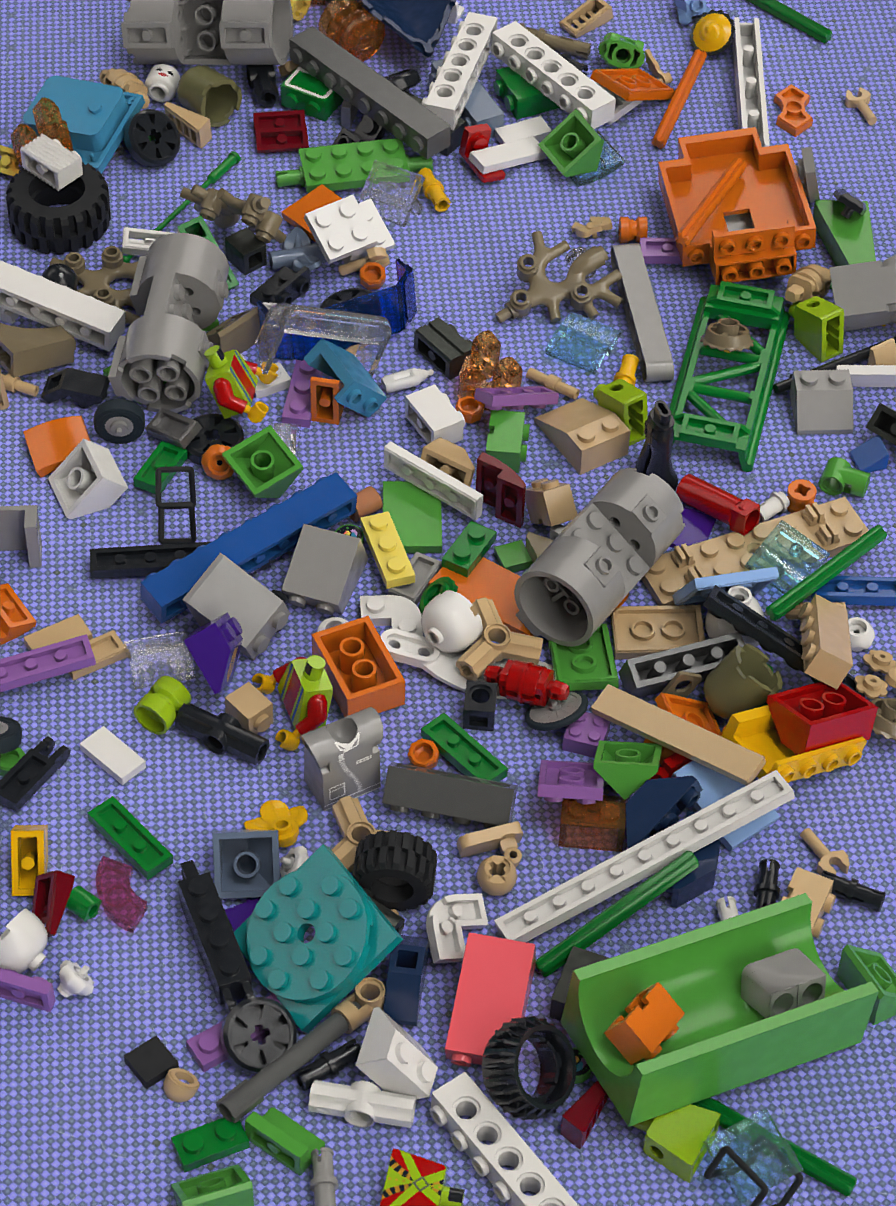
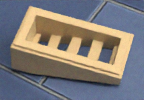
M587 0L561 20L559 26L573 37L578 38L610 21L613 18L612 6L604 0ZM574 23L578 28L575 29L571 24Z
M170 102L164 104L165 114L175 123L179 134L199 148H203L212 139L210 118Z

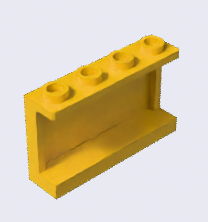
M768 705L732 714L721 737L765 757L766 764L756 776L758 779L777 770L787 783L802 778L807 779L819 773L831 772L843 766H852L861 759L862 750L867 743L864 737H859L795 755L792 750L781 743Z

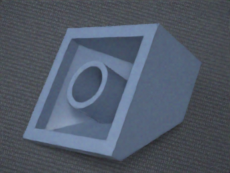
M222 830L212 833L214 885L220 899L262 897L268 888L280 879L278 830Z

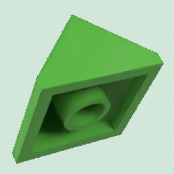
M575 109L538 146L565 177L597 171L604 140L580 112Z
M271 425L222 453L224 460L254 498H280L303 470V465Z
M599 740L593 769L626 800L658 772L662 746L656 743Z
M847 944L842 949L837 971L838 978L847 990L871 981L878 989L879 993L869 1018L873 1026L895 1016L896 973L881 953Z
M239 1164L170 1184L177 1206H254L252 1181Z

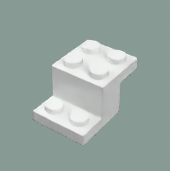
M350 195L308 212L304 216V220L328 264L341 259L347 264L367 256V249L372 247H383L388 251L395 246V242L372 199L358 203L354 195Z

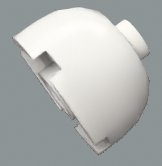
M446 590L442 594L439 593L425 606L421 618L422 630L428 643L446 653L462 652L475 643L482 635L483 625L480 615L474 616L470 610L473 604L460 593Z
M25 908L5 926L7 929L0 936V968L15 970L19 974L28 968L34 972L43 963L46 956L42 952L48 942V933L44 924L33 912L31 913Z

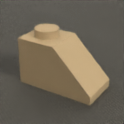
M441 437L423 447L420 457L422 460L469 487L471 486L475 467L464 448Z

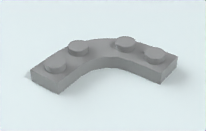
M812 147L801 148L803 159L798 160V167L806 198L809 197V202L814 203L815 200H820Z

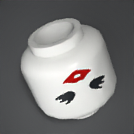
M158 64L152 67L144 83L148 89L147 95L158 102L172 100L177 93L178 83L181 79L178 71L167 64Z

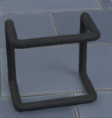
M191 466L157 468L155 472V504L158 507L159 543H195L197 535L194 469ZM188 472L190 502L161 503V473ZM189 508L191 538L164 539V509Z
M763 1135L756 1137L742 1159L729 1146H723L704 1173L706 1179H711L742 1169L761 1189L750 1205L759 1206L768 1193V1186L747 1163L762 1143L796 1177L782 1200L771 1206H786L803 1182L802 1173ZM725 1154L735 1162V1164L716 1169Z

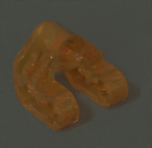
M41 98L33 107V115L39 135L44 134L52 140L57 139L63 147L69 151H74L67 122L62 120L58 106L48 98ZM19 124L10 134L15 158L21 166V147L37 138L35 131L26 124Z
M491 331L479 333L472 342L471 355L466 356L459 374L458 399L466 396L475 397L476 388L521 387L522 367L510 356L499 361L501 343ZM493 376L492 381L487 382V379ZM484 404L483 410L491 411L490 409L485 408Z

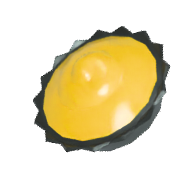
M712 9L708 13L703 12L702 16L696 18L695 24L691 26L692 32L689 35L692 40L691 45L695 47V50L700 49L711 56L723 52L729 47L734 38V20L730 18L729 13H724L722 10L715 11Z

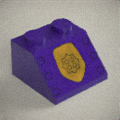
M228 612L198 628L183 640L214 694L221 692L232 681L243 640L240 635L242 634V628L236 618H231Z

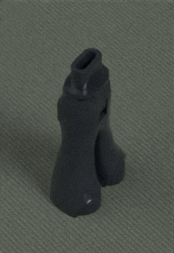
M659 400L655 402L654 408L650 411L648 419L645 421V443L635 468L639 473L648 476L653 473L659 476L676 491L678 477L673 469L671 460L675 421L667 404Z

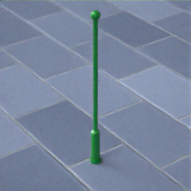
M231 151L228 157L207 176V180L200 187L206 189L210 184H215L227 171L241 161L239 154ZM186 199L154 230L161 231L191 201ZM124 255V262L130 263V259L135 255Z

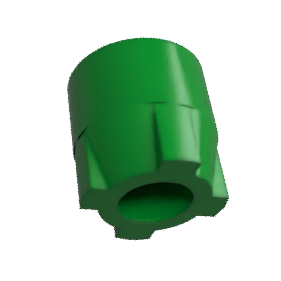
M77 886L72 889L65 908L86 922L88 919L97 916L102 901L82 886Z

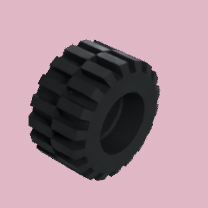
M390 830V832L378 831L376 834L365 836V839H361L358 843L352 876L362 889L367 888L373 894L372 898L388 909L398 911L413 910L418 908L419 905H425L428 899H431L433 896L437 853L432 849V845L429 842H424L423 838L413 836L411 833L397 832V830Z

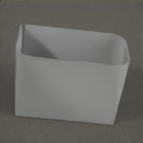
M793 948L748 964L742 971L741 998L766 1019L825 998L826 974L798 948Z

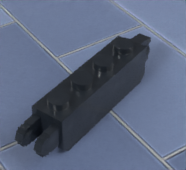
M190 860L180 863L183 880L178 881L179 900L217 1001L220 1005L224 1004L228 1014L236 1006L235 1000L241 998L246 1000L255 997L252 990L251 975L210 872L199 875L194 861Z

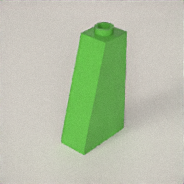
M815 200L813 219L816 231L835 266L876 261L868 201H863L867 208L864 215L854 211L851 218L847 219L841 215L846 205L840 201Z

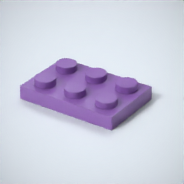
M541 760L538 797H544V800L548 802H562L566 798L577 799L576 801L580 804H595L596 800L603 801L604 779L593 769V763Z

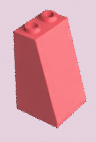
M468 933L445 1045V1055L447 1059H451V1063L463 1067H469L471 1063L482 1065L484 1050L491 1037L495 1034V1030H500L503 1026L502 1024L504 1022H511L512 1018L525 1017L535 971V944Z

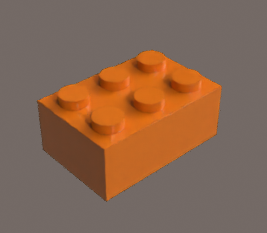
M369 616L311 634L312 655L324 658L326 662L324 668L333 687V697L344 717L368 707H372L378 713L405 705V679Z

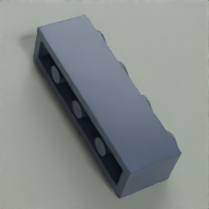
M444 59L431 62L430 84L436 81L437 69L439 66H443ZM477 80L460 118L466 120V127L487 123L492 129L491 138L494 137L495 128L504 126V113L479 80Z

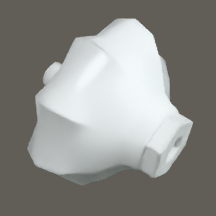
M304 846L291 848L285 857H281V878L296 871L309 858L307 849Z
M69 960L63 961L59 972L61 982L57 987L60 994L66 998L75 994L81 996L90 995L94 990L93 985L95 983L87 973L90 968L87 965L81 968L77 963H72Z

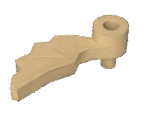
M650 49L645 50L646 63L652 75L659 78L658 80L665 84L671 83V74L669 72H662Z

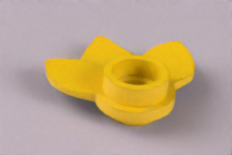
M268 800L261 805V816L245 821L244 827L251 830H278L279 847H289L297 841V836L300 832L299 827L307 822L308 812L304 806H296L289 809L280 800Z

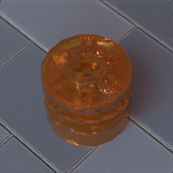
M333 0L320 16L319 31L362 62L371 58L383 43L385 25L364 9L357 0Z

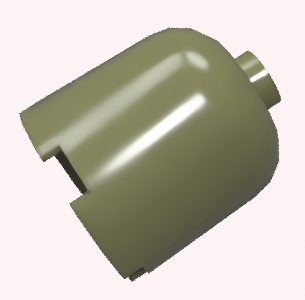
M197 65L188 69L182 75L177 87L178 100L181 105L187 110L210 118L211 127H221L229 123L230 119L228 118L234 110L238 111L240 109L242 101L241 88L236 85L235 81L208 66Z
M745 644L743 647L737 645L708 674L704 682L703 692L708 707L715 716L729 721L732 714L763 706L767 702L768 695L778 693L782 689L783 681L779 671L773 673L766 664L769 661L767 655L750 644Z

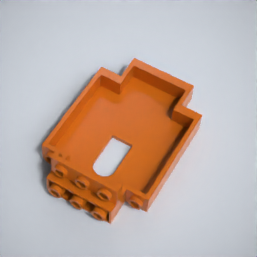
M756 127L678 138V159L658 162V182L674 238L678 236L680 229L736 157H740L741 160L747 162L745 171L690 244L682 246L681 243L676 242L682 267L709 263L715 285H720L721 281L734 283L794 274L797 261L796 251L812 249L816 246V225L789 144L762 147ZM743 213L750 214L754 228L728 231L724 216Z

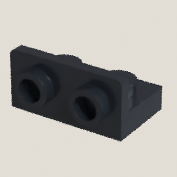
M286 266L282 267L250 294V303L259 306L263 302H272L279 304L282 309L289 308L292 302L309 290L311 284L310 269L304 266L296 273Z

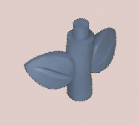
M298 226L293 228L286 236L285 241L282 243L283 250L268 252L272 270H278L286 266L293 268L294 272L297 273L306 266L310 271H313L322 266V261L325 260L318 244H312L306 232Z

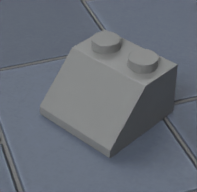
M849 369L793 371L789 396L796 434H853V387Z

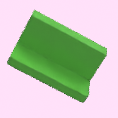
M271 1107L263 1116L253 1111L245 1120V1132L249 1141L299 1176L312 1164V1150L317 1148L320 1155V1147H325L323 1140L274 1107Z

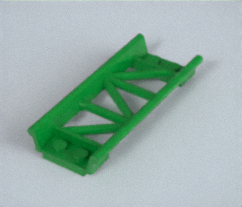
M721 281L720 286L711 284L707 296H703L699 300L669 406L675 421L673 444L675 440L738 452L741 468L744 472H751L753 470L791 318L789 313L785 311L784 298L775 296L774 290ZM721 318H733L742 325L770 330L765 348L751 337L754 341V346H750L749 350L753 353L737 350L727 353L719 351L717 348L711 349L709 346H704L703 342H700V336L705 333L708 319L718 321ZM698 355L745 363L693 376ZM759 372L755 390L750 393L707 385ZM699 395L751 404L746 425L726 421ZM686 399L704 416L683 413Z

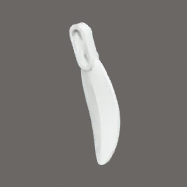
M388 629L382 633L381 639L394 661L424 669L439 681L463 692L466 690V681H474L467 680L456 667L457 660L469 648L462 652L446 653L429 644L426 638L421 635L399 629ZM504 658L502 661L495 662L493 666L504 668L508 659ZM539 661L538 665L553 670L551 664ZM484 674L477 681H485ZM497 686V699H507L500 696L499 686Z

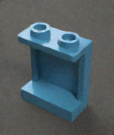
M321 338L304 357L309 366L336 380H341L344 384L343 388L334 397L338 403L366 417H370L387 399V396L358 358L341 347Z

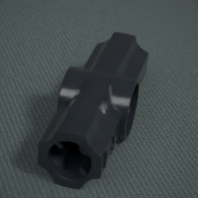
M246 65L249 88L254 89L258 104H262L264 108L273 107L279 101L274 65Z
M184 703L178 710L175 728L201 739L205 747L211 752L218 755L228 752L254 765L260 764L265 758L269 748V740L242 728L239 721L232 715L220 713L216 716L190 703Z

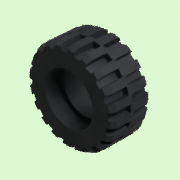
M82 161L83 175L57 191L56 188H53L48 183L46 184L41 178L35 177L27 169H20L19 174L14 175L6 190L8 218L12 233L23 245L26 244L28 248L34 251L39 249L45 254L56 252V255H62L64 252H79L82 247L86 249L92 246L93 241L97 242L104 235L103 233L107 231L110 225L109 221L111 220L109 189L104 176L98 170L96 171L92 165H85ZM67 204L66 206L62 207H49L52 205Z

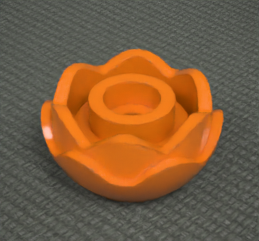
M214 444L202 455L201 464L207 476L215 480H225L234 474L232 468L222 457V453L231 447ZM221 460L223 463L218 465L217 461Z

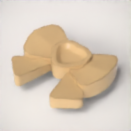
M589 217L590 222L586 226L574 222L571 227L572 232H575L581 238H588L591 235L592 238H597V232L613 228L612 220L609 217Z

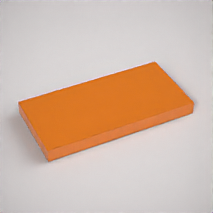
M483 557L468 577L442 567L428 582L429 586L441 577L451 578L458 586L457 593L463 595L471 603L475 602L476 599L484 597L492 599L502 623L511 632L534 636L516 616L519 609L515 601L514 590L516 582L521 576Z

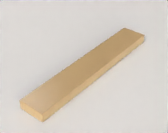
M609 684L591 706L593 714L746 786L754 781L766 764L764 756Z

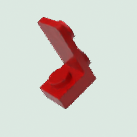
M487 123L464 127L459 149L460 155L483 183L504 180L506 175L503 170L482 174L469 160L470 152L488 148L492 129Z

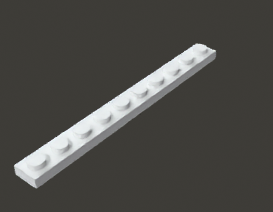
M775 770L495 919L496 928L504 939L528 942L660 871L684 852L691 851L694 853L795 798L794 790L781 774Z

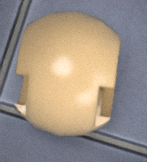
M497 855L485 858L479 865L476 873L480 888L491 896H502L509 893L515 886L518 878L513 862L504 856Z

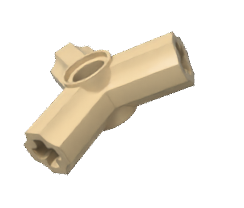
M486 597L476 599L472 603L473 606L470 607V610L474 616L480 615L483 632L481 637L457 660L456 667L461 675L467 680L477 681L484 674L487 666L502 661L504 658L533 662L538 665L543 638L511 632L502 623L492 599H487Z
M346 796L340 798L336 804L332 805V813L343 839L331 850L351 873L354 867L356 847H358L360 840L365 839V836L369 834H376V832L383 830H376L368 822L358 798Z

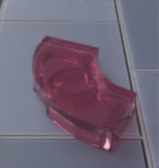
M103 856L96 874L97 895L102 901L101 905L106 915L115 924L126 931L134 933L148 909L147 901L138 897L130 887V880L133 874L132 866Z

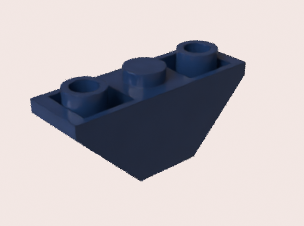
M694 776L650 779L637 790L626 803L627 848L677 823L679 820L678 816L686 807L691 808L695 805L703 789Z
M687 810L686 818L694 814V812ZM719 840L693 853L698 859L699 866L666 890V893L672 894L670 907L678 908L714 887L721 845Z
M400 935L403 940L391 951L384 1012L397 1024L417 1026L430 945L428 938Z

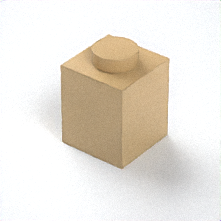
M247 682L225 697V713L235 717L242 728L258 734L259 732L266 731L273 724V703L250 682Z

